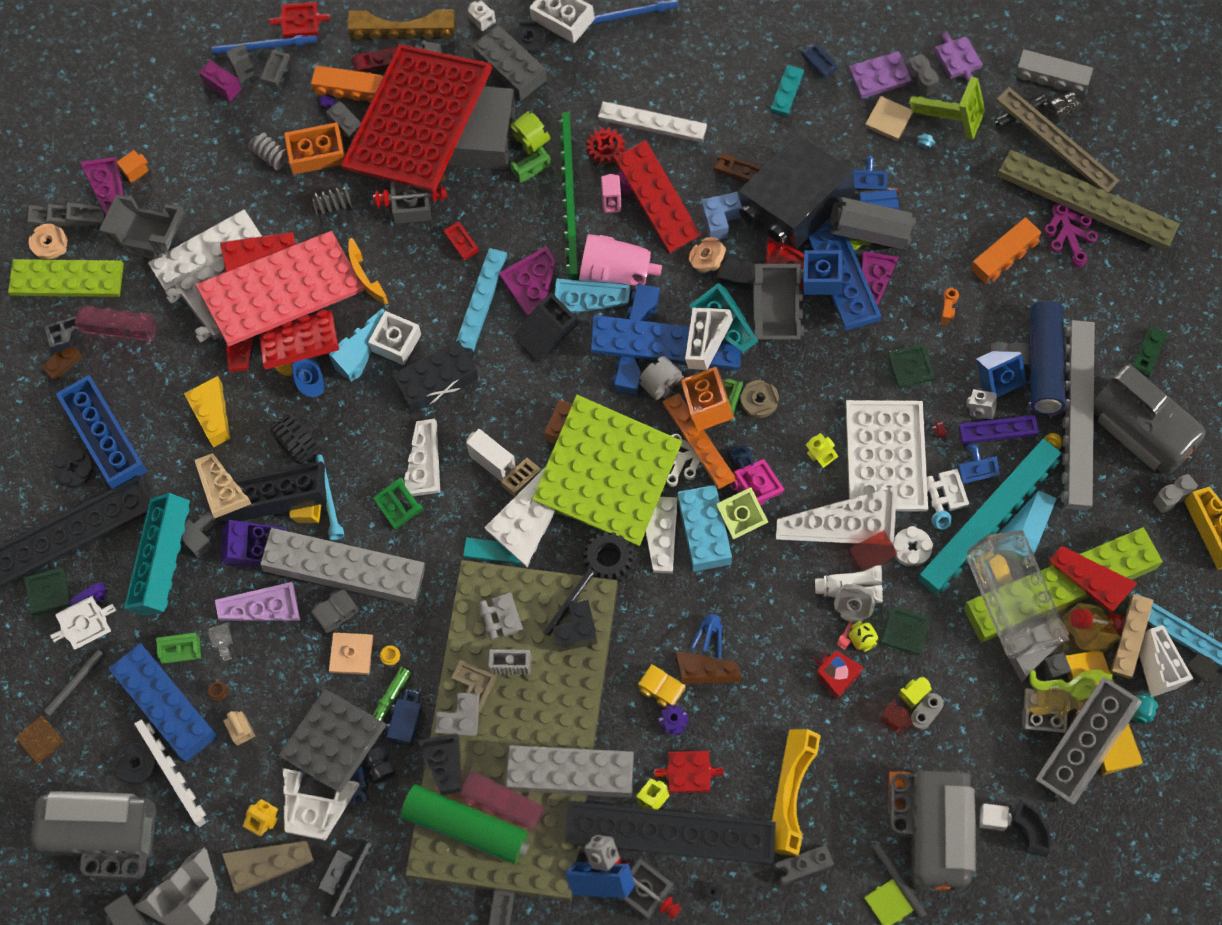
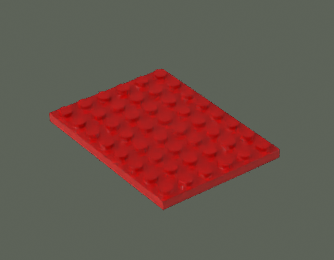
M399 44L344 157L341 167L344 170L435 192L493 68L492 65L486 62Z

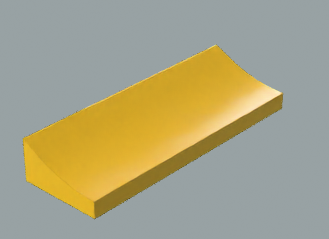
M1102 649L1066 655L1072 670L1067 676L1069 682L1087 670H1102V672L1110 673ZM1087 700L1077 702L1079 711L1082 710ZM1127 724L1100 765L1102 775L1143 764L1129 724Z

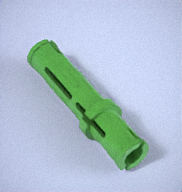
M403 667L399 668L382 699H379V705L372 716L382 722L384 721L411 674L410 671L405 668L403 669Z

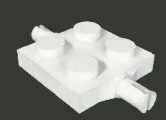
M93 596L57 613L56 617L61 625V630L50 636L53 642L65 637L71 642L75 650L110 632L111 629L106 622V616L116 611L113 604L101 609L96 604Z

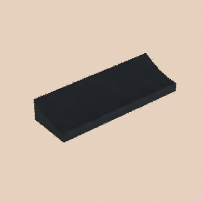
M320 461L233 480L249 498L251 504L215 519L220 525H225L229 520L245 521L327 503L324 463Z

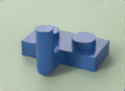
M872 156L866 157V170L852 169L854 172L855 188L887 190L888 171H873L874 159Z
M973 444L966 445V450L972 453L973 461L958 464L959 475L963 484L1000 475L997 456L981 459L978 446Z

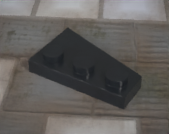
M451 734L418 740L441 795L462 792L459 735Z

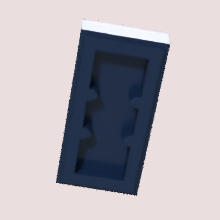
M816 43L801 53V56L823 79L838 70V66Z

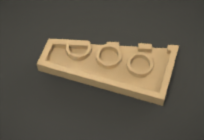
M213 453L195 460L214 519L251 504L249 498L233 481L232 477L225 471Z

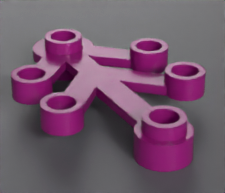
M1056 203L1052 208L1054 217L1051 223L1046 225L1044 233L1049 237L1053 236L1060 220L1063 228L1056 240L1052 241L1050 249L1053 252H1059L1067 236L1073 251L1071 263L1076 268H1082L1087 262V255L1081 251L1076 236L1086 240L1089 244H1093L1096 242L1098 235L1094 231L1086 232L1072 225L1069 221L1070 219L1079 223L1082 228H1088L1091 224L1090 217L1086 215L1081 217L1071 212L1070 208Z

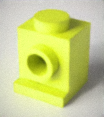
M920 677L917 681L912 679L905 686L907 690L902 688L898 695L913 709L930 693L932 688L926 678Z
M650 778L636 796L639 807L659 810L669 797L667 786L661 781L656 782Z

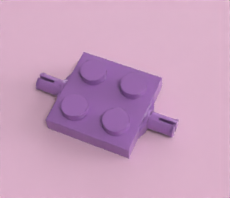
M945 32L941 35L945 44L935 47L934 52L950 79L957 76H965L969 83L970 78L973 77L971 72L980 69L983 64L967 37L951 40L948 33Z

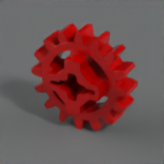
M601 127L600 132L594 130V135L590 134L589 140L586 141V151L589 153V158H594V163L601 161V165L604 162L610 165L612 160L615 162L614 158L625 152V140H622V134L617 135V130L611 132L610 127H608L607 131H604L603 127Z

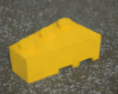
M217 376L184 393L213 448L229 440L230 433L226 416L223 385L219 377Z

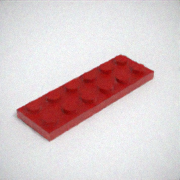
M646 140L614 158L668 253L701 236Z

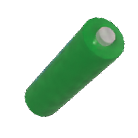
M416 784L408 793L402 808L401 819L512 865H516L521 856L525 857L530 845L527 843L528 830Z

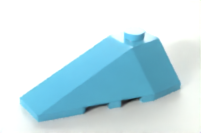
M383 309L367 320L363 329L357 328L354 331L353 337L350 339L344 338L338 344V351L329 353L334 369L350 382L360 377L372 353L368 341L385 313Z
M1038 491L998 533L992 551L1028 566L1037 549L1057 498Z

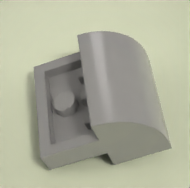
M1025 689L1024 709H1022L1023 728L1066 733L1067 694L1058 691Z

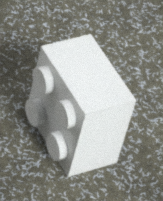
M385 311L368 343L372 352L405 365L421 336L419 325Z

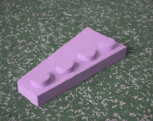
M292 582L215 600L217 615L220 621H300Z

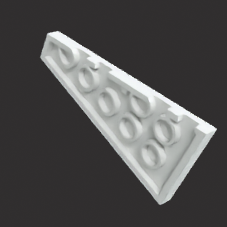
M897 486L777 519L776 539L893 545Z

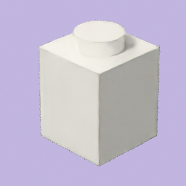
M983 804L980 808L979 828L1004 831L1007 825H1011L1012 816L1011 813H1008L1009 807Z

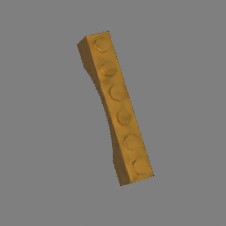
M435 10L431 14L414 21L391 22L380 19L368 11H349L348 32L350 39L357 40L362 38H455L454 10Z

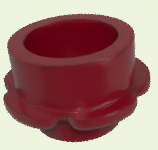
M935 421V425L932 426L934 434L942 439V436L947 435L943 421Z

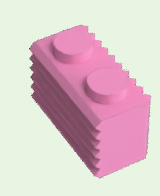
M613 174L602 176L603 212H620L621 192L619 176Z

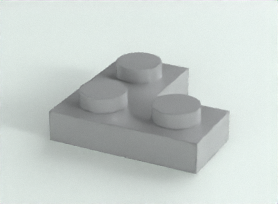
M459 692L457 713L437 712L436 733L476 736L478 731L480 694Z

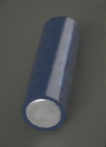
M1040 301L1030 307L1031 408L1037 413L1048 415L1061 412L1065 408L1064 318L1061 304L1054 301Z

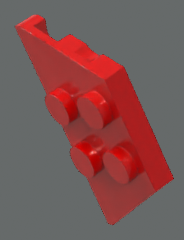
M769 236L767 238L766 264H800V269H804L803 253L785 242L779 245ZM800 280L799 290L804 289V280Z

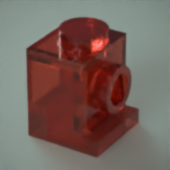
M893 700L882 714L880 720L900 734L902 730L907 731L913 721L910 720L909 712L901 706L898 708L896 706L897 701Z

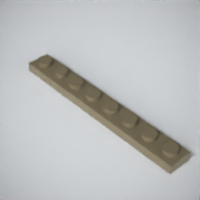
M1010 87L997 99L996 102L1094 186L1108 193L1119 182L1118 178Z

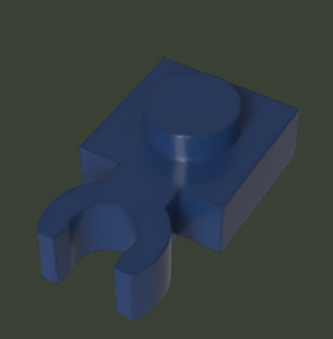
M745 445L727 451L728 458L734 465L739 464L741 469H745V464L754 465L751 452Z
M360 766L349 780L359 783L358 789L351 798L354 805L359 804V795L362 796L363 802L369 801V796L363 789V787L368 786L364 766Z

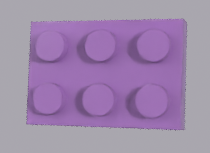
M900 52L849 66L850 75L861 99L910 85L912 81Z

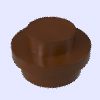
M221 681L213 682L208 688V696L214 701H221L228 694L226 684Z

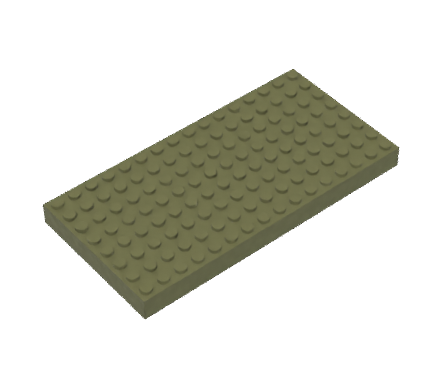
M461 560L430 738L451 735L436 733V717L438 711L457 713L458 693H466L469 688L451 679L460 660L491 673L489 669L490 649L530 650L532 655L531 674L512 675L510 673L508 675L506 673L504 675L502 673L500 675L498 673L496 675L497 679L480 714L478 713L477 735L458 734L460 738L462 792L443 796L528 830L527 843L530 845L525 857L521 856L518 863L512 865L415 824L406 876L409 879L491 891L501 890L515 892V894L572 902L573 895L565 873L574 862H578L580 846L565 844L569 801L586 803L587 796L509 792L507 789L509 747L529 746L594 750L618 588L617 580L592 577L575 601L589 600L597 644L558 652L554 631L550 637L546 636L543 631L583 576ZM511 592L524 631L504 637L503 631L500 630L497 631L498 639L491 640L485 630L484 618L481 617L479 612L481 610L479 602L486 601L488 607L494 606L492 598ZM568 610L558 626L572 623L570 610ZM497 614L491 615L493 623H499ZM426 761L422 787L441 795Z

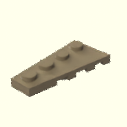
M307 841L222 854L236 893L314 862Z

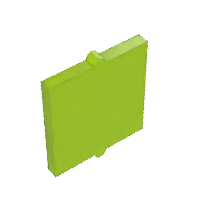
M893 879L881 887L877 886L874 892L864 898L882 925H893L897 921L901 922L903 917L913 911V908Z

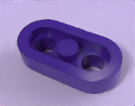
M97 583L73 597L68 605L71 607L93 596L95 602H98L105 597L107 589L103 583Z

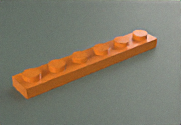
M677 393L662 401L664 408L717 488L720 489L734 482V474L705 431L701 430L698 432L691 417L689 407L681 395Z

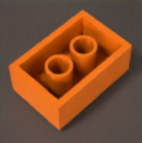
M338 122L284 133L293 175L340 166L344 160L345 153Z
M717 367L681 380L690 414L698 432L734 418Z

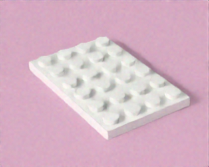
M846 400L849 499L897 486L896 511H927L928 496L923 401Z

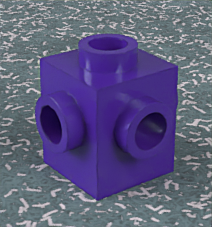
M671 705L665 707L659 718L661 730L665 729L666 736L682 734L686 731V724L689 723L687 712H683L681 706ZM674 717H677V718H678L676 721H671V720H670V718H674Z

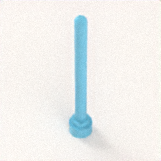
M320 454L316 455V462L322 461L324 463L323 456ZM325 469L327 503L325 504L330 522L328 535L330 540H339L345 535L343 527L337 522Z

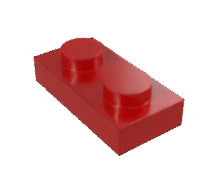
M459 221L443 230L444 235L463 261L479 252V248Z

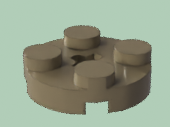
M762 380L752 381L742 391L741 406L751 418H764L776 411L779 395L772 384L769 385ZM758 395L761 398H765L762 403L755 401Z

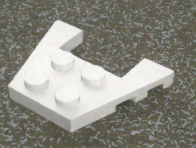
M283 769V777L285 779V786H283L285 794V832L326 840L358 789L359 783L348 781L341 793L336 792L335 799L332 800L298 793L303 773Z

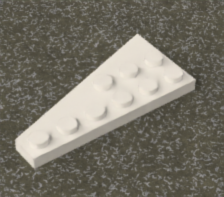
M545 468L485 526V530L526 568L555 513V510L532 501Z

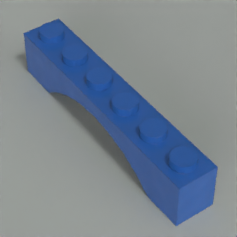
M638 284L637 289L632 292L631 301L634 302L633 307L629 306L627 317L630 320L646 321L656 313L660 288ZM618 357L616 362L618 372L613 375L612 385H615V392L637 396L640 386L639 382L641 381L639 379L641 371L636 364L635 358Z

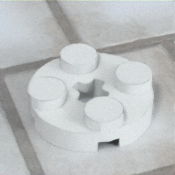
M911 526L901 530L896 535L893 553L895 558L905 566H920L929 559L933 543L923 530ZM908 544H916L917 550H908Z

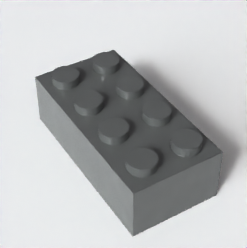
M499 25L472 45L474 58L477 61L490 63L493 67L490 73L506 88L513 89L514 96L520 101L547 81L546 68Z

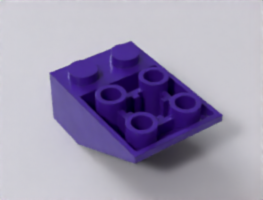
M229 520L223 526L220 564L261 566L271 528L286 531V528Z

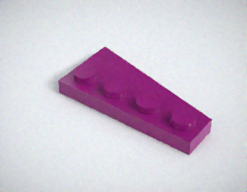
M117 157L80 162L105 216L116 195L124 196L119 167L116 163Z

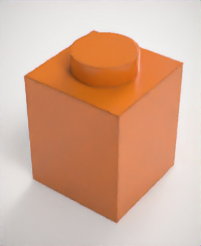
M135 150L116 162L121 172L131 183L149 171L146 166L147 160L142 154L138 155Z

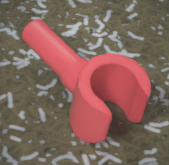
M852 622L848 623L845 632L837 642L838 646L843 650L851 643V640L847 637L852 629Z

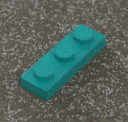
M787 65L770 112L788 117L804 74V69Z

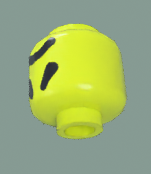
M859 621L851 626L852 630L849 633V638L857 650L866 652L877 645L878 635L870 623Z

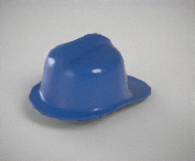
M312 358L294 362L292 365V380L297 389L308 397L321 395L324 390V382L317 362Z

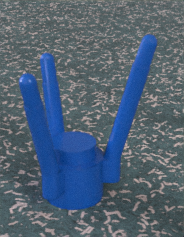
M706 614L705 621H701L691 649L695 648L704 630L707 634L703 652H706L711 634H716L717 631V659H721V632L723 625L720 624L721 618L719 616Z

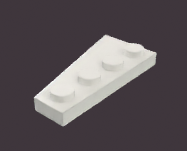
M435 419L416 421L412 451L408 459L409 466L404 478L405 486L412 496L440 493L437 421Z
M674 497L659 498L646 529L652 568L655 573L673 574L677 498Z

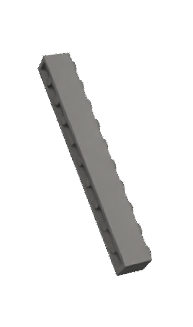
M1072 320L1064 330V337L1067 338V344L1064 346V356H1066V399L1063 410H1066L1063 418V428H1065V435L1062 439V446L1065 447L1062 465H1065V472L1062 474L1064 491L1061 495L1064 509L1087 511L1092 507L1095 322Z

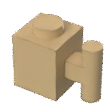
M232 711L227 714V719L223 721L233 742L237 746L255 737L242 711Z

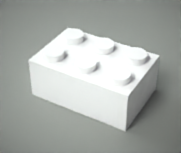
M535 0L530 6L532 21L538 22L541 26L572 43L578 40L595 19L593 6L582 0Z

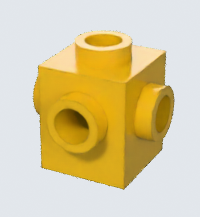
M260 799L247 810L243 827L261 836L268 828L272 829L276 824L277 818L275 816L278 809Z

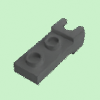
M825 845L790 859L777 862L773 865V869L775 871H785L786 876L782 877L779 881L780 885H785L829 868L834 863Z

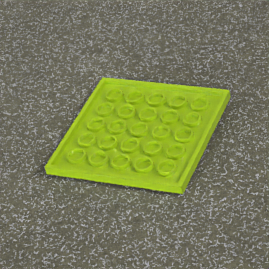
M576 395L532 501L598 530L608 532L610 535H612V532L616 533V537L622 535L624 541L627 540L629 543L639 547L682 441Z

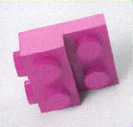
M764 459L755 462L753 466L748 465L744 467L745 469L734 471L735 481L730 483L731 489L737 490L738 493L751 487L760 505L765 504L768 499L782 494L785 490Z

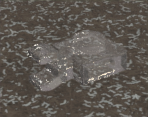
M228 623L209 628L212 647L214 649L219 648L223 661L231 659L228 645L232 644L233 640Z

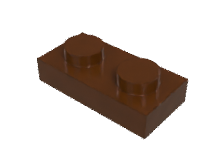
M71 345L70 348L55 353L41 365V368L55 381L83 356Z

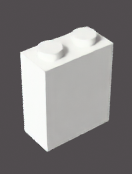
M478 429L468 436L466 444L469 456L497 479L502 481L505 476L516 468L514 456L482 430Z

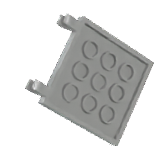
M223 258L175 283V288L165 291L167 294L166 298L170 303H174L182 297L204 327H199L195 330L196 338L199 342H203L210 336L214 340L222 336L202 300L196 284L226 273Z

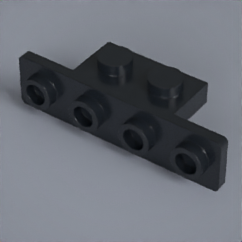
M363 840L354 858L339 850H335L317 885V888L334 896L325 913L326 917L333 919L340 913L342 909L341 903L344 897L349 895L353 879L357 878L361 872L362 867L360 865L363 859H366L371 852V842Z

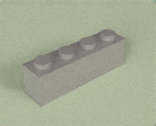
M1023 49L1015 77L1037 82L1041 85L1052 86L1056 89L1071 91L1075 94L1085 95L1093 68Z

